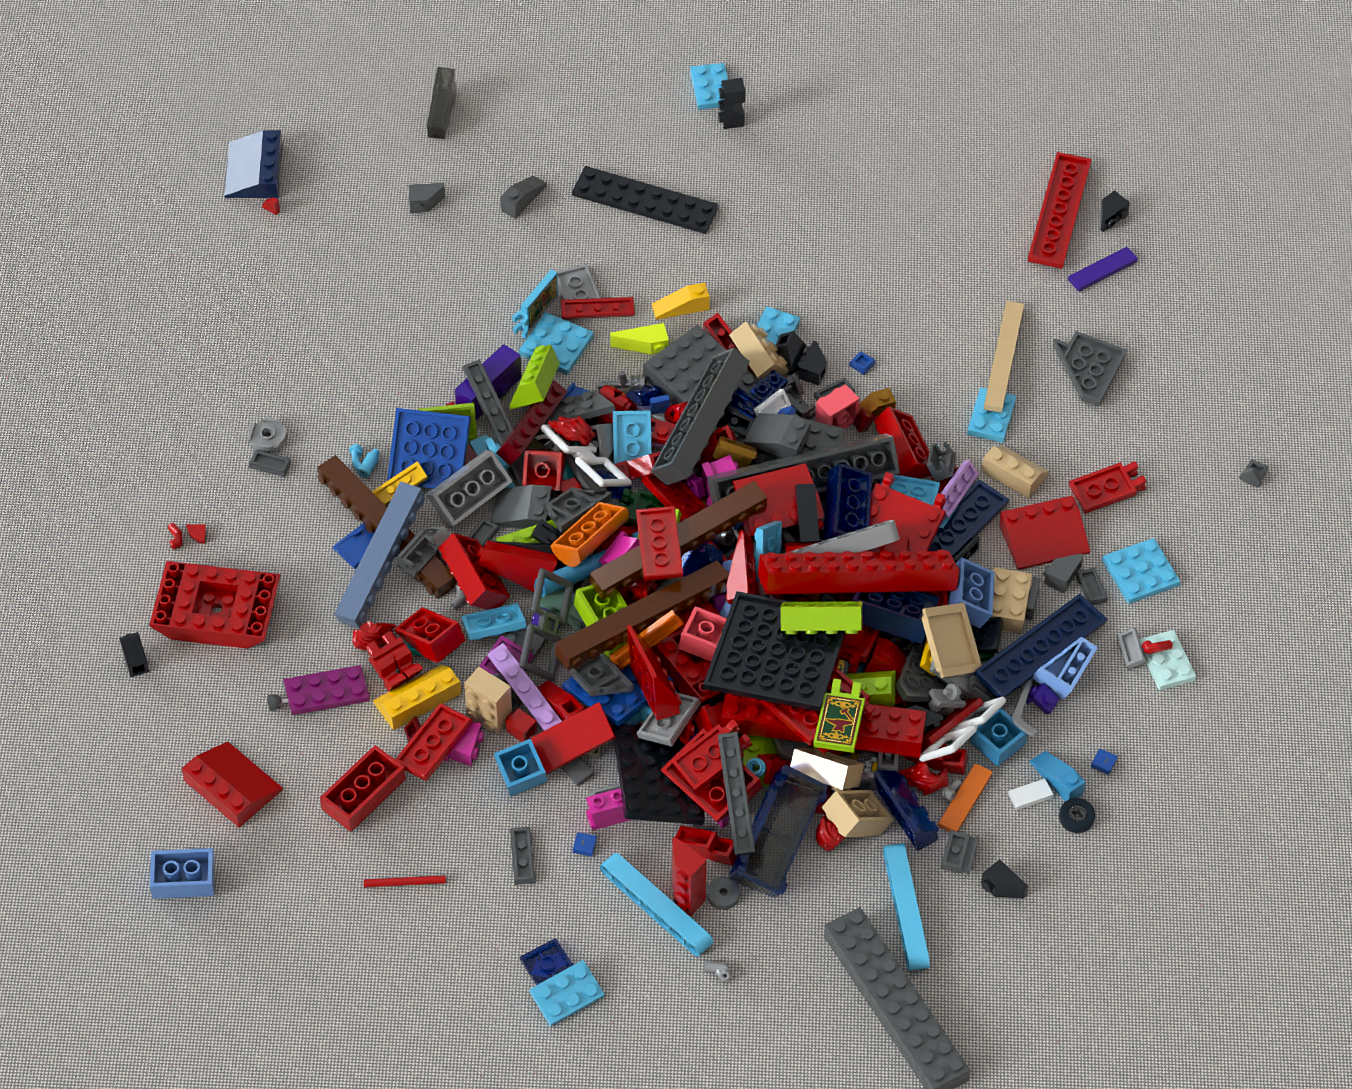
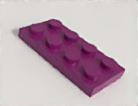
M361 665L283 679L291 715L369 701V693Z

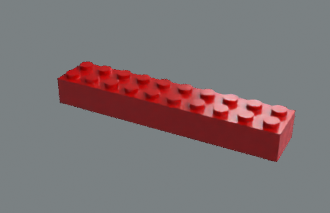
M901 550L900 552L863 551L857 553L850 551L843 553L806 552L799 554L787 552L786 554L770 552L760 554L757 575L766 594L956 591L959 568L950 552L946 550H919L916 552Z
M725 694L721 715L722 728L734 719L740 728L738 734L746 733V735L804 742L758 699ZM872 704L875 708L872 711L875 716L868 720L862 714L855 749L920 758L926 711Z

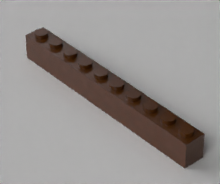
M334 455L317 467L318 480L322 485H326L334 497L337 496L341 500L342 505L346 509L349 508L353 512L356 520H361L365 524V528L369 533L373 532L374 534L387 506ZM410 530L407 538L403 540L400 546V552L415 537ZM435 555L414 577L417 582H421L430 595L433 594L437 599L455 588L456 578Z
M753 481L678 523L681 557L690 550H696L706 541H712L720 533L728 532L736 524L747 521L752 515L763 512L767 507V497L757 483ZM640 545L590 573V583L603 600L607 597H613L623 588H629L637 580L644 579Z
M717 560L556 642L555 656L568 671L578 668L588 660L595 659L600 654L613 650L623 642H628V625H631L640 634L671 610L679 615L687 609H692L697 604L708 601L713 596L727 591L726 584L729 573Z

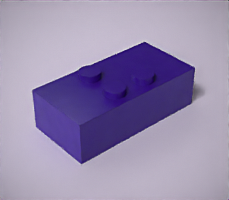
M505 344L482 363L499 399L505 396L509 389L522 378L521 355ZM466 378L455 388V403H474L475 419L477 420L484 413Z

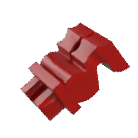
M391 631L381 637L385 643L384 647L380 648L376 640L366 646L370 655L368 660L379 674V678L384 681V687L388 692L419 675L423 669L419 663H412L411 651L403 643L401 637L396 638Z

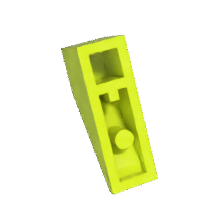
M664 323L610 333V345L614 348L645 354H657L669 346Z

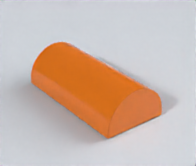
M598 502L550 545L553 553L565 565L570 567L578 566L628 521V510L625 507Z

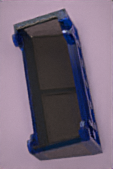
M786 764L779 768L772 778L751 825L755 853L738 855L728 878L734 880L737 884L774 898L780 894L783 895L788 886V883L785 882V877L817 806L820 803L823 804L828 796V792H826L828 785Z

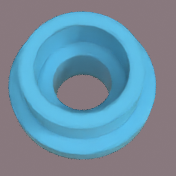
M752 758L746 764V767L758 778L763 776L766 771V765L760 758ZM759 765V770L754 772V766Z

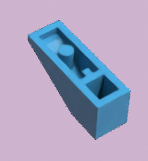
M1047 751L1030 760V764L1046 779L1064 801L1083 795L1086 782L1071 766Z

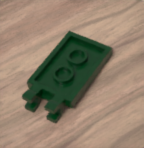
M624 488L618 505L627 508L629 513L627 522L637 525L636 510L665 507L654 494L640 489L635 493L627 488Z

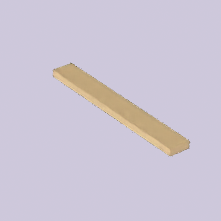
M1006 301L983 410L1002 413L1024 309L1023 303Z

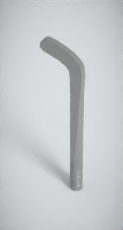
M1030 679L1023 685L1012 716V722L1020 730L1032 737L1036 736L1038 731L1024 722L1021 716L1034 679Z

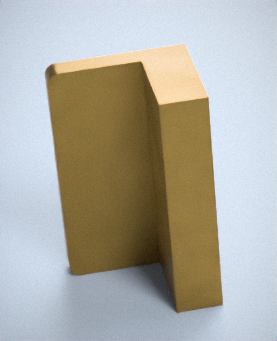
M720 436L713 453V458L721 459L730 455L732 460L737 462L738 467L743 468L750 466L757 452L754 447Z

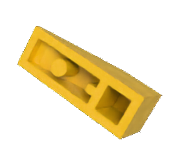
M706 283L688 285L652 303L656 320L709 310V293Z

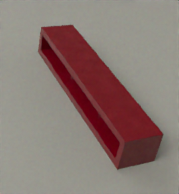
M553 379L544 401L530 406L496 454L507 464L511 465L524 452L568 391Z

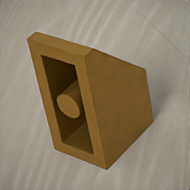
M890 388L870 393L859 403V411L863 407L877 417L889 406L896 408V400Z

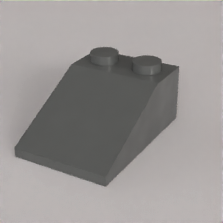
M758 413L743 444L781 458L801 454L811 433V421L796 415Z
M526 485L502 489L496 494L492 522L498 526L528 528L537 525L541 519L549 521L550 516L546 512V504L553 500L552 486Z

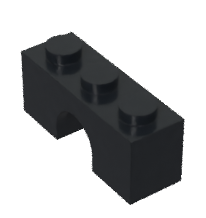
M742 78L722 80L721 88H718L719 98L721 99L718 100L720 111L718 112L719 123L722 122L724 129L744 127L745 114L742 103H745L746 90Z

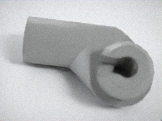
M458 582L455 584L457 596L450 601L451 606L455 609L466 601V596L458 587Z
M955 778L942 790V797L949 801L953 800L956 796L955 792L961 787L962 782Z
M705 961V972H714L723 982L730 981L732 973L725 963Z

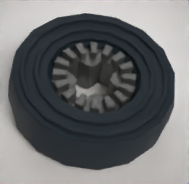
M1071 798L1065 801L1059 812L1062 826L1074 833H1083L1089 830L1094 824L1096 816L1091 803L1081 798ZM1079 813L1080 817L1075 819L1074 815Z

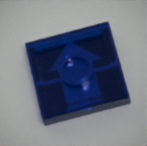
M556 938L520 956L521 963L535 985L573 966Z

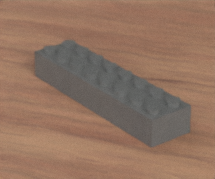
M735 348L712 356L650 471L664 484L677 483L683 479H688L693 474V468L701 459L703 449L709 444L708 440L717 429L718 421L724 416L726 406L732 401L731 396L738 389L739 381L746 374L747 366L750 363Z

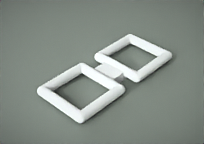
M550 425L541 426V431L564 453L572 454L575 458V463L600 487L631 485V480L607 457H596L594 455L597 452V448L591 442L587 446H568L554 433L556 431ZM590 465H604L618 479H603Z
M999 697L983 702L981 707L950 730L949 733H946L933 745H930L921 754L919 760L925 762L955 753L976 732L978 725L987 722L1006 703V699ZM986 710L980 717L970 719L975 713ZM954 741L950 746L940 748L945 742Z

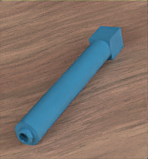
M638 532L633 533L632 537L637 538ZM607 549L587 557L576 567L565 566L552 573L571 581L573 584L590 577L591 572L603 566L598 561ZM545 578L541 596H547L565 587Z

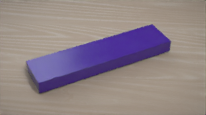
M1125 247L1069 275L1068 281L1079 292L1137 262L1138 258L1128 247Z

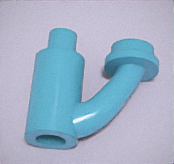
M353 444L349 448L353 466L361 477L368 478L379 461L378 455L380 452L377 449H373L372 452L367 453L363 462L360 463L359 457H361L363 449L360 445Z

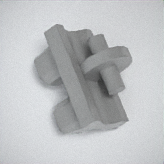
M951 683L945 689H931L929 691L932 699L928 705L933 712H939L943 707L946 712L953 713L956 708H964L966 706V702L960 699L961 690H959L956 684Z

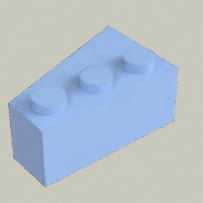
M1080 637L1064 649V651L1040 667L1032 679L1039 684L1044 683L1051 691L1064 700L1075 687L1098 647L1085 638Z

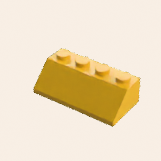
M440 664L374 699L373 703L390 727L395 730L410 722L415 716L419 717L436 708L440 703L444 704L461 695L460 680L450 667Z

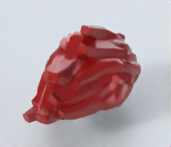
M561 416L559 420L548 421L551 428L561 438L568 441H580L582 446H587L596 434L581 416L575 418Z
M367 621L361 625L359 630L355 629L353 631V645L356 649L367 651L366 646L376 640L379 646H384L381 637L389 631L393 632L392 629L396 625L377 622L375 624Z
M919 760L908 769L898 770V775L907 780L905 784L918 787V791H922L923 796L948 786L947 768L935 774L929 770L927 763Z
M825 814L815 831L816 842L821 848L831 852L845 837L838 832L836 825Z

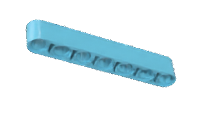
M905 844L883 846L884 860L908 971L930 968L929 954Z
M614 853L599 866L601 872L693 955L699 957L714 943L706 930L621 855Z

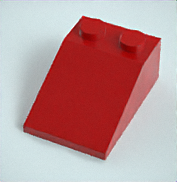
M424 607L420 608L394 629L401 638L420 654L436 663L442 661L448 654L466 641L459 622Z
M878 637L867 659L864 673L895 670L897 682L907 657L890 640Z

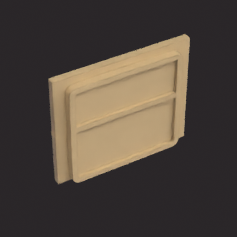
M964 603L922 609L924 615L922 616V623L936 672L940 673L941 678L974 673L976 669L982 666Z

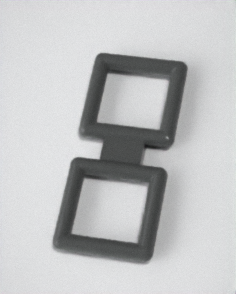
M541 568L538 571L531 611L540 616L538 626L534 624L527 625L519 666L548 681H554L559 661L555 656L556 642L562 640L561 637L556 635L558 625H566L574 584ZM545 578L565 587L560 616L539 607ZM533 634L554 642L548 672L528 663Z

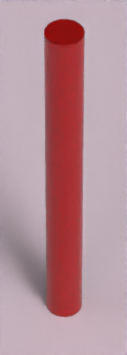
M446 875L364 879V888L446 883Z

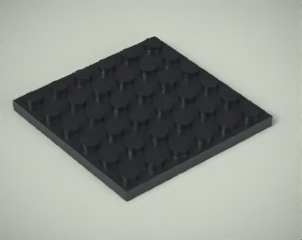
M736 591L703 683L704 689L821 712L823 699L828 691L846 631H838L837 634H826V631H818L817 634H806L805 631H797V634H785V631H781V605L783 602L791 601Z

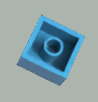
M1000 708L987 722L978 725L976 732L970 737V743L999 767L1026 745L1028 734L1020 730L1012 722V717Z
M531 738L494 753L497 767L510 796L548 782L546 772Z

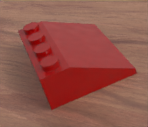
M806 463L732 481L735 491L755 481L767 497V507L759 514L752 515L747 521L743 522L745 533L749 537L755 536L756 528L773 521H782V529L798 525L795 485L814 484ZM816 490L817 514L819 520L824 518L825 516L823 513L819 495Z
M1073 495L1002 511L1000 514L999 526L1017 570L1051 563L1054 559L1066 556L1090 554L1080 510Z
M628 625L630 668L656 720L680 714L679 706L682 705L680 695L675 694L674 684L668 680L666 669L661 667L659 655H655L647 642L631 625Z
M703 728L673 758L704 736L707 731ZM671 760L661 769L662 773L716 822L729 815L723 772L699 791L695 792L672 764ZM742 763L749 802L763 787L760 779Z
M228 741L195 756L181 768L184 781L239 828L283 790L277 782Z

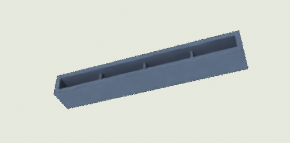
M400 481L334 613L339 622L360 628L361 624L366 621L367 612L370 606L374 605L376 594L383 587L386 574L391 571L392 562L395 556H398L403 540L408 536L411 523L415 522L417 511L424 504L425 496L421 488Z

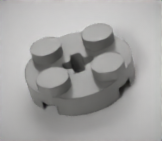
M262 418L260 422H254L249 429V440L252 448L263 452H278L287 439L286 428L282 425L281 421L275 418ZM268 432L271 433V436L269 437L264 436L267 435Z

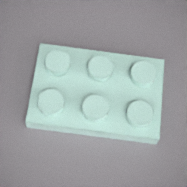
M1174 630L1140 639L1141 644L1147 640H1150L1152 643L1166 640L1172 641L1173 647L1171 650L1153 654L1144 652L1146 664L1158 690L1196 680L1194 670Z

